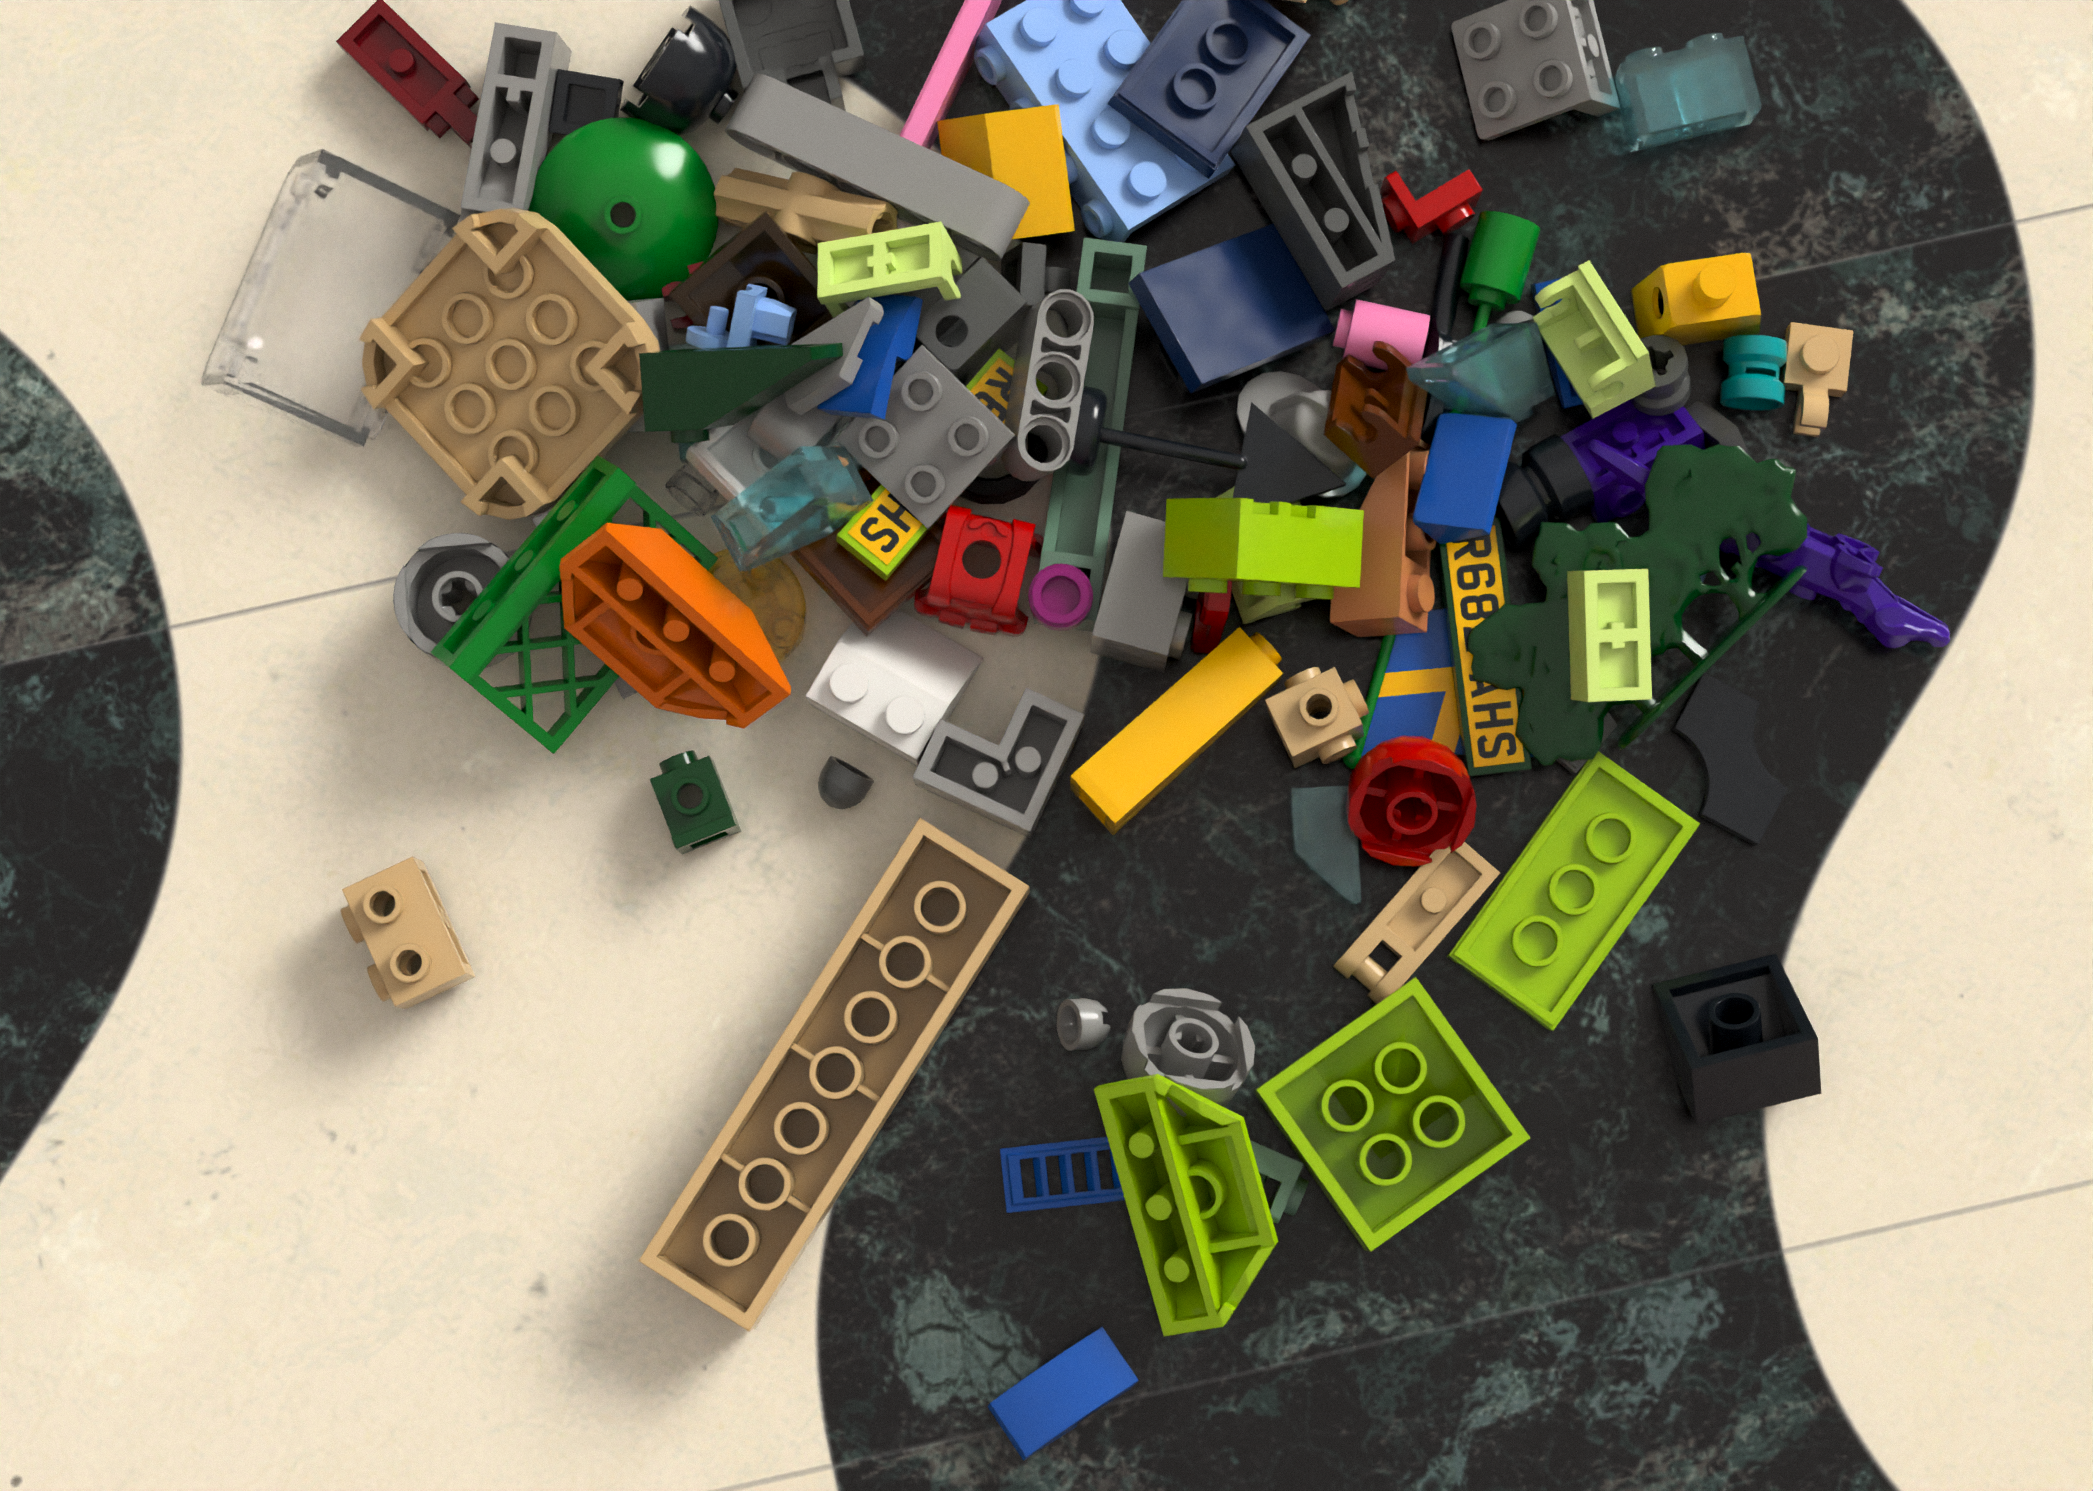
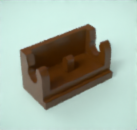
M1375 341L1372 351L1377 359L1387 364L1388 368L1384 372L1373 373L1369 371L1363 362L1351 355H1347L1337 363L1323 433L1324 436L1373 479L1420 444L1430 372L1421 365L1416 368L1393 346L1382 341Z

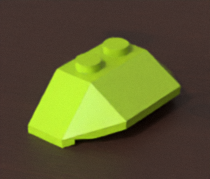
M1159 1074L1098 1085L1094 1088L1095 1096L1163 1335L1170 1336L1224 1327L1278 1243L1244 1117ZM1168 1098L1179 1106L1187 1116L1182 1117L1177 1113Z

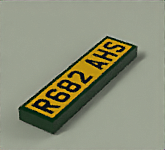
M1499 516L1494 517L1490 535L1445 544L1436 543L1463 762L1469 777L1532 769L1530 752L1515 736L1518 714L1523 701L1522 689L1517 687L1504 690L1485 682H1477L1473 678L1471 668L1473 655L1468 651V637L1472 629L1499 610L1505 603L1511 604L1501 519Z

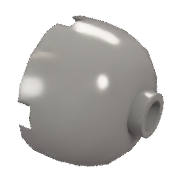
M1187 988L1163 989L1154 993L1148 1003L1140 1004L1134 1011L1126 1028L1121 1061L1127 1080L1159 1074L1225 1107L1245 1082L1254 1065L1255 1044L1248 1026L1238 1016L1235 1023H1233L1228 1016L1218 1011L1222 1002L1213 996ZM1167 1097L1177 1113L1182 1117L1187 1116L1178 1105Z

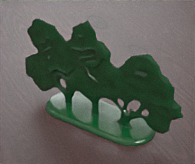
M1691 444L1665 445L1657 451L1645 484L1646 506L1649 509V530L1641 536L1629 537L1621 526L1615 522L1591 523L1583 531H1576L1570 524L1541 522L1539 535L1535 540L1532 567L1540 574L1541 581L1547 587L1546 601L1542 603H1527L1521 606L1505 603L1499 610L1472 629L1468 637V651L1473 655L1471 668L1473 678L1477 682H1485L1504 690L1520 687L1524 691L1515 736L1543 766L1552 765L1559 757L1572 762L1576 760H1592L1601 748L1604 717L1612 705L1634 704L1642 713L1628 726L1619 738V748H1625L1659 718L1803 576L1807 568L1801 565L1796 566L1781 577L1765 593L1752 591V574L1758 556L1766 554L1781 556L1797 550L1807 538V517L1797 508L1791 498L1796 470L1793 467L1784 466L1778 459H1768L1757 463L1740 446L1729 447L1718 444L1702 450ZM1751 532L1759 536L1761 542L1753 553L1747 548L1746 535ZM1728 538L1736 541L1741 564L1736 562L1730 568L1737 575L1736 579L1731 580L1720 566L1719 546L1723 540ZM1648 569L1651 657L1663 654L1667 649L1678 648L1692 664L1656 699L1652 697L1650 700L1601 702L1571 700L1567 571ZM1714 572L1720 583L1716 586L1704 584L1700 576ZM1709 593L1727 594L1736 605L1739 618L1708 649H1705L1683 629L1682 614L1685 608L1700 595Z

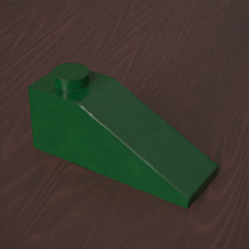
M842 343L671 349L639 353L645 432L670 431L671 443L709 441V429L735 425L784 394L790 388L843 356Z

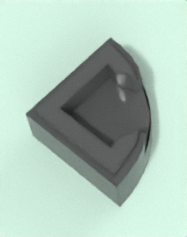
M1697 400L1686 409L1704 433L1705 449L1718 444L1729 447L1740 446L1749 455L1738 427L1707 403Z

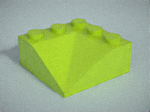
M1416 977L1252 1091L1362 1248L1369 1252L1530 1139L1528 1133Z

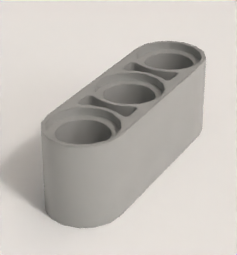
M1059 289L1045 296L1025 313L1021 323L1004 423L1015 436L1006 445L1008 449L1001 457L1005 469L1013 477L1022 481H1036L1056 471L1070 459L1073 451L1094 326V313L1090 303L1084 296L1071 289ZM1048 310H1054L1065 318L1068 324L1067 338L1059 337L1049 329L1046 322ZM1037 372H1045L1055 380L1058 386L1056 400H1050L1038 391L1036 386ZM1028 433L1039 436L1045 442L1048 449V457L1045 463L1034 460L1028 454L1025 447V439Z

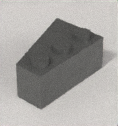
M1352 72L1246 125L1231 151L1325 312L1377 285L1395 261L1378 184L1374 185L1367 155L1369 142L1366 129L1361 128L1354 93L1356 86Z

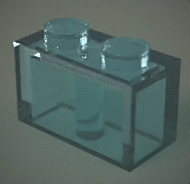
M1710 33L1688 41L1685 49L1663 53L1661 47L1641 49L1626 56V62L1620 64L1613 78L1621 108L1619 112L1630 152L1750 125L1762 108L1743 35L1724 39L1722 33Z

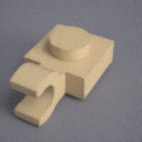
M1791 322L1786 328L1785 341L1788 343L1787 362L1782 366L1780 381L1785 386V390L1798 391L1793 434L1819 437L1820 429L1826 428L1829 413L1828 396L1842 397L1847 391L1853 330Z

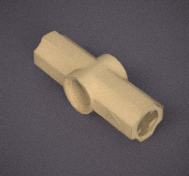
M734 168L730 174L721 175L713 194L716 200L715 216L726 225L745 228L767 211L796 246L807 254H818V243L898 229V211L889 202L842 192L833 184L803 172H792L789 179Z

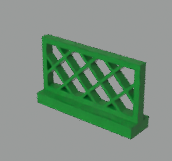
M598 455L431 651L435 657L553 754H555L619 678V675L606 664L602 666L596 675L575 677L574 645L582 643L564 628L562 582L559 568L561 558L603 525L612 523L614 515L630 498L643 510L644 527L656 528L657 522L669 533L668 535L674 541L682 544L695 556L694 559L708 571L719 559L644 493L626 473ZM559 582V591L550 592ZM560 602L561 635L529 638L528 617L537 606ZM517 631V640L509 641ZM562 647L563 679L532 682L530 650ZM518 652L519 684L492 687L479 676L497 654ZM584 688L576 697V689ZM564 691L565 711L546 732L533 720L532 694ZM520 696L521 710L507 698Z

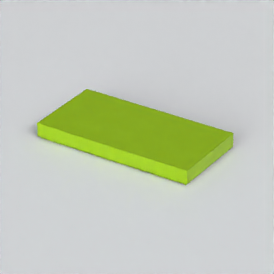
M1598 751L1592 760H1587L1446 957L1546 1029L1554 1031L1700 823Z

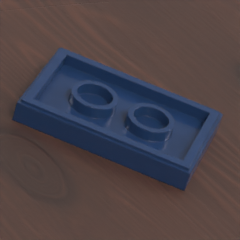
M1182 0L1107 104L1209 179L1311 35L1264 0Z
M1274 224L1143 271L1128 283L1190 393L1321 342L1336 331Z

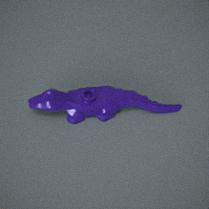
M1592 439L1588 445V450L1595 458L1596 463L1617 475L1618 481L1621 484L1631 486L1640 492L1645 500V484L1651 469L1611 446ZM1807 523V538L1797 550L1781 556L1769 554L1758 556L1755 567H1762L1781 577L1796 566H1805L1807 571L1789 592L1808 600H1814L1817 593L1839 601L1843 609L1851 611L1857 620L1864 624L1885 647L1898 648L1910 641L1916 640L1928 642L1934 647H1944L1950 642V631L1945 623L1909 601L1895 595L1878 578L1883 567L1875 562L1879 551L1860 540L1840 533L1832 537L1809 527L1810 525ZM1751 532L1746 535L1747 548L1753 553L1761 542L1759 536ZM1728 538L1723 540L1719 546L1722 552L1734 553L1740 556L1734 539Z

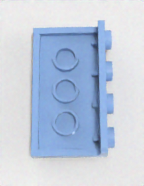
M1026 0L984 25L977 37L974 61L984 80L991 85H996L1009 104L1010 110L1059 104L1070 193L1081 208L1084 224L1095 237L1124 243L1132 232L1231 171L1235 164L1227 154L1216 171L1208 179L1107 104L1151 44L1121 0Z

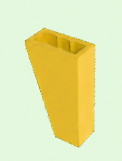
M1240 627L1237 628L1070 776V790L1114 835L1280 682L1283 672L1276 665L1282 660L1281 656L1260 633L1255 632L1249 637Z

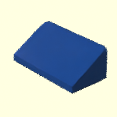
M1458 413L1439 415L1427 459L1425 474H1423L1413 513L1415 525L1439 544L1490 535L1517 426L1513 420Z

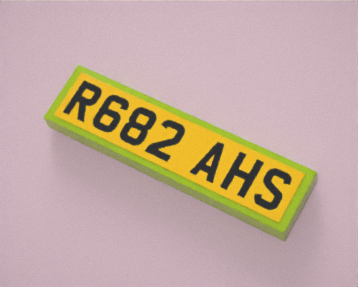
M999 348L966 387L994 415L1005 423L1015 360ZM1036 378L1038 391L1045 396L1048 387ZM881 484L837 534L836 541L886 581L934 524L927 529Z

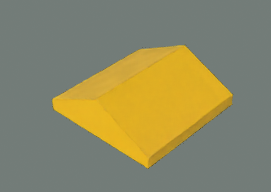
M1059 104L937 121L941 154L1008 185L1021 193L1030 202L1012 239L1075 231Z

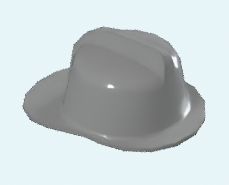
M1283 371L1262 373L1248 381L1238 396L1236 414L1242 432L1244 434L1246 432L1252 402L1346 483L1344 487L1317 496L1323 498L1343 497L1356 489L1367 473L1323 435L1331 390H1321L1315 384L1296 374Z

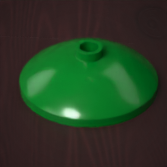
M627 117L609 118L589 123L562 139L547 155L538 170L529 206V211L540 214L555 225L626 301L664 298L661 290L664 286L671 282L683 281L690 275L688 265L705 261L709 257L716 239L719 220L716 216V200L713 195L715 186L705 163L697 152L683 138L671 130L641 119ZM626 202L634 208L636 217L631 225L621 227L613 222L611 210L615 204Z

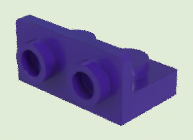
M1630 400L1561 436L1578 459L1590 482L1595 498V504L1590 508L1592 516L1597 523L1609 522L1616 517L1628 516L1638 510L1645 500L1640 492L1631 486L1621 484L1618 481L1617 475L1596 463L1595 458L1588 450V445L1592 439L1611 446L1650 469L1652 468L1657 451L1662 446L1691 444L1705 450L1704 433L1684 406L1674 413L1654 416L1638 411L1631 404Z

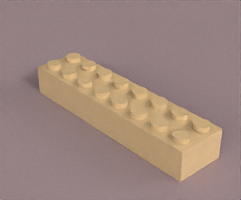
M919 818L642 1254L639 1262L747 1331L755 1329L1029 895L1030 886L922 818Z

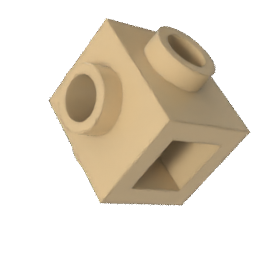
M1312 667L1299 672L1285 681L1284 685L1287 690L1265 699L1268 713L1295 768L1320 757L1323 764L1336 761L1353 752L1357 748L1355 740L1364 736L1363 724L1360 718L1369 714L1367 705L1354 679L1342 683L1335 667L1321 673L1319 667ZM1323 711L1329 713V715L1323 719L1312 718V716L1317 712Z

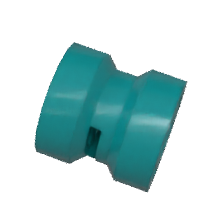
M1739 335L1726 338L1723 342L1722 360L1728 365V378L1721 384L1720 403L1729 408L1751 411L1782 408L1784 406L1785 386L1779 380L1780 367L1787 362L1788 343L1783 339L1765 335Z

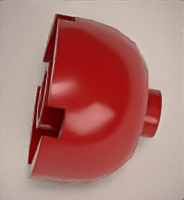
M1406 735L1382 741L1360 758L1350 775L1346 803L1348 824L1351 831H1354V834L1361 840L1362 848L1371 857L1392 865H1425L1432 862V858L1429 856L1436 849L1445 850L1450 846L1452 853L1462 846L1474 827L1477 803L1468 772L1463 761L1441 743L1423 736Z

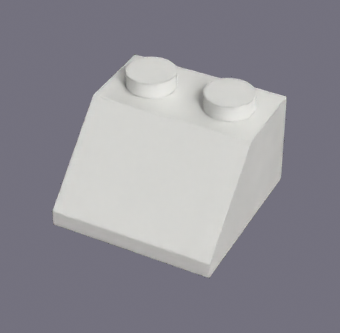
M898 609L867 637L852 622L836 643L806 697L811 706L918 767L939 720L948 721L982 663L983 657Z

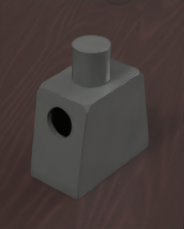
M984 257L980 258L955 283L959 288L961 298L946 301L941 296L919 318L913 349L914 354L923 345L964 385H967L999 348L1006 352L1018 342L1021 323L1028 302ZM903 362V363L894 371V375L896 374V372H897L906 362Z

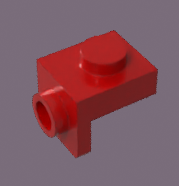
M1470 169L1416 201L1397 171L1384 177L1380 189L1387 223L1396 233L1404 230L1412 244L1437 229H1440L1442 234L1446 235L1465 225L1475 216L1472 208L1477 205L1483 191Z

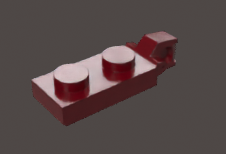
M377 0L336 41L337 44L427 131L430 129L439 139L451 129L462 141L472 148L477 116L470 108L479 100L478 96L470 89L471 86L467 80L383 0Z

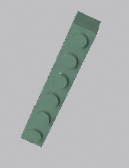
M1084 238L1077 292L1082 294L1090 303L1094 313V326L1083 390L1087 386L1100 389L1106 394L1108 405L1104 427L1123 431L1140 304L1128 283L1145 270L1147 246ZM1100 443L1095 468L1087 476L1068 474L1069 460L1061 468L1053 472L1039 571L1053 564H1068L1081 570L1089 579L1093 590L1092 608L1085 621L1073 628L1076 630L1093 632L1100 608L1121 451L1119 446ZM1033 616L1034 624L1041 625Z

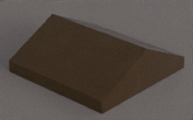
M767 211L720 246L669 294L696 326H707L710 306L728 309L729 313L725 331L730 332L737 292L739 290H746L748 284L767 287L766 298L775 299L797 309L793 333L787 345L793 344L833 319L826 305L821 304L817 298L818 270ZM757 339L756 346L782 345Z

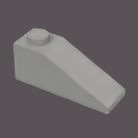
M495 22L460 208L462 210L483 213L497 209L518 208L528 211L534 192L536 175L545 160L553 133L549 132L558 69L568 70L572 52L557 32Z

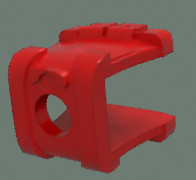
M951 505L947 513L945 512L937 521L943 527L931 583L928 588L920 590L915 595L914 609L916 613L930 618H939V623L963 629L965 624L970 625V631L995 635L997 631L1008 636H1021L1027 627L1029 618L1018 608L1026 565L1029 556L1041 558L1044 538L1034 533L1036 524L1013 519L1012 523L992 517L972 514V509ZM976 544L996 549L1001 559L998 571L993 576L984 579L971 576L965 570L962 562L963 554L968 547Z

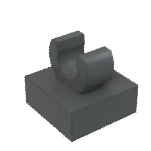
M1022 242L1006 252L1001 259V275L1028 301L1025 313L1048 294L1059 289H1070V269L1045 267L1046 245Z

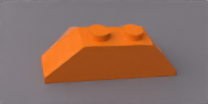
M606 523L561 558L559 568L562 582L564 628L655 708L696 718L726 720V725L744 729L790 695L791 686L753 611L662 529Z

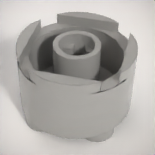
M468 533L444 534L428 540L418 548L419 551L411 557L406 566L403 565L394 585L393 603L400 627L420 650L444 666L446 665L435 657L431 651L462 616L451 607V604L462 600V591L468 590L477 598L510 559L504 551L493 543ZM531 613V615L528 617V618H529V627H530V623H531V619H532V613ZM517 631L509 641L517 640ZM516 652L497 654L486 668L500 663Z

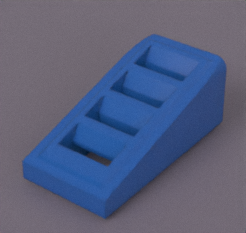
M1107 1137L1000 1149L1007 1213L1125 1200ZM1110 1150L1114 1188L1101 1189L1097 1151ZM1084 1153L1088 1191L1075 1192L1071 1154ZM1058 1155L1062 1194L1050 1195L1046 1157ZM1033 1158L1037 1197L1024 1198L1020 1160Z

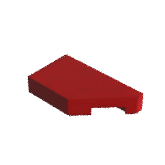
M1228 581L1227 593L1199 592L1196 599L1190 646L1193 652L1210 653L1219 645L1229 613L1233 581Z

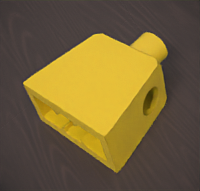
M1739 253L1659 266L1631 289L1637 332L1640 339L1652 335H1665L1676 339L1681 345L1723 340L1732 336L1758 335L1760 333L1761 311L1751 253ZM1658 299H1663V315H1661Z

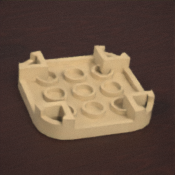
M504 208L470 214L452 228L457 234L381 318L370 319L359 338L360 341L365 342L362 367L367 385L360 389L373 410L385 408L466 494L460 501L462 504L479 516L491 515L511 520L543 513L557 504L596 456L603 457L644 414L639 353L660 351L657 338L642 316L555 225L540 214L518 208Z

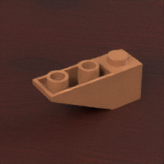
M1421 439L1420 444L1376 477L1359 509L1364 510L1360 588L1334 587V599L1331 600L1330 623L1356 637L1427 632L1428 612L1431 611L1435 599L1434 586L1430 578L1431 550L1434 549L1437 541L1413 522V513L1431 445Z

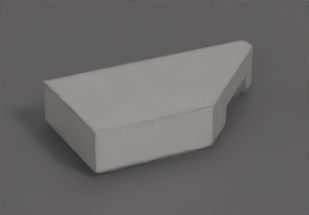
M868 296L791 344L842 343L843 356L785 391L784 395L789 409L803 415L852 385L863 361L857 355L872 325H879L884 314L880 303Z

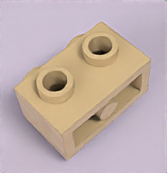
M412 856L342 889L348 902V906L340 910L342 918L353 940L357 944L365 940L375 962V964L367 967V972L377 995L383 1002L391 999L395 1007L408 1009L476 977L423 861ZM394 899L395 908L391 914L386 916V905L390 900ZM420 956L422 960L421 968L413 975L411 970L412 963L415 958Z

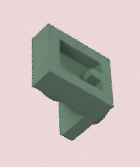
M1250 1140L1263 1188L1267 1178L1278 1182L1268 1204L1273 1222L1278 1224L1283 1212L1294 1217L1309 1182L1299 1177L1304 1163Z

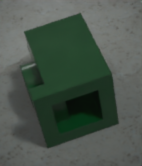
M690 750L659 763L662 774L651 778L650 782L677 851L683 855L741 832L715 762L710 756L698 760L695 750ZM691 785L699 787L703 794L700 804L694 808L683 807L679 800L681 791Z

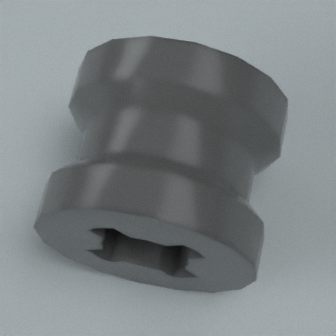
M1652 335L1641 338L1640 340L1649 352L1656 386L1630 399V402L1638 411L1647 415L1663 416L1674 413L1684 406L1691 392V379L1688 373L1689 364L1685 348L1676 339L1665 335ZM1656 369L1666 370V374H1658Z

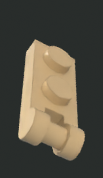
M1466 842L1452 853L1450 846L1446 849H1436L1429 856L1432 858V862L1421 865L1333 965L1347 979L1353 975L1370 990L1367 997L1375 1004L1402 987L1500 874L1497 869ZM1380 942L1399 957L1388 972L1369 956Z

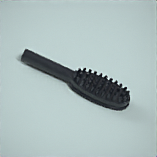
M1449 233L1444 236L1430 315V333L1426 338L1420 366H1424L1430 372L1420 437L1421 440L1429 445L1432 443L1439 415L1452 412L1453 410L1452 406L1446 404L1455 400V397L1449 394L1452 391H1456L1457 387L1452 384L1459 379L1454 373L1459 371L1460 367L1454 364L1459 362L1461 357L1455 355V351L1461 352L1462 349L1460 342L1452 339L1450 332L1456 318L1461 289L1459 283L1465 265L1469 239L1464 235Z

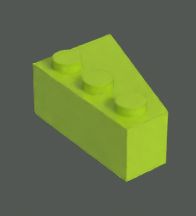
M1173 498L1166 500L1163 577L1188 579L1189 592L1227 593L1228 581L1242 582V595L1281 596V584L1295 585V598L1333 600L1334 587L1360 588L1364 510L1317 505L1299 506L1291 505L1288 502L1274 501L1259 503L1253 502L1254 499Z

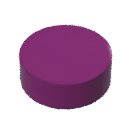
M1053 564L1047 566L1036 574L1030 584L1028 592L1029 607L1034 618L1044 627L1055 631L1073 629L1083 623L1091 611L1093 604L1091 583L1081 570L1072 565Z

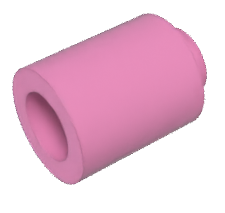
M1356 299L1353 311L1340 310L1333 346L1344 348L1342 359L1347 355H1351L1363 362L1365 366L1387 370V364L1377 359L1372 351L1374 342L1382 341L1393 346L1418 368L1424 351L1430 315Z

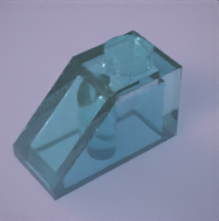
M1537 323L1489 324L1406 368L1410 381L1462 414L1504 418L1518 422L1533 414V406L1555 395Z
M800 446L714 513L711 518L739 572H743L830 535L872 503L873 499L845 446Z

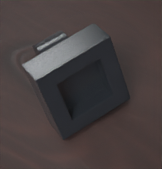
M558 69L549 132L569 135L576 129L589 123L603 119L618 118L624 81L616 78Z

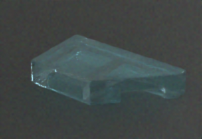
M1348 786L1291 788L1293 854L1336 890L1349 905H1360L1361 885L1358 837L1354 834V831H1351L1347 820Z

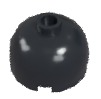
M691 5L681 15L689 20L691 24L685 32H682L680 29L676 30L673 27L670 29L633 86L643 93L637 104L634 105L625 98L620 109L631 118L641 119L669 129L677 135L695 131L708 118L719 124L739 94L730 87L737 68L730 40L726 33L711 19Z

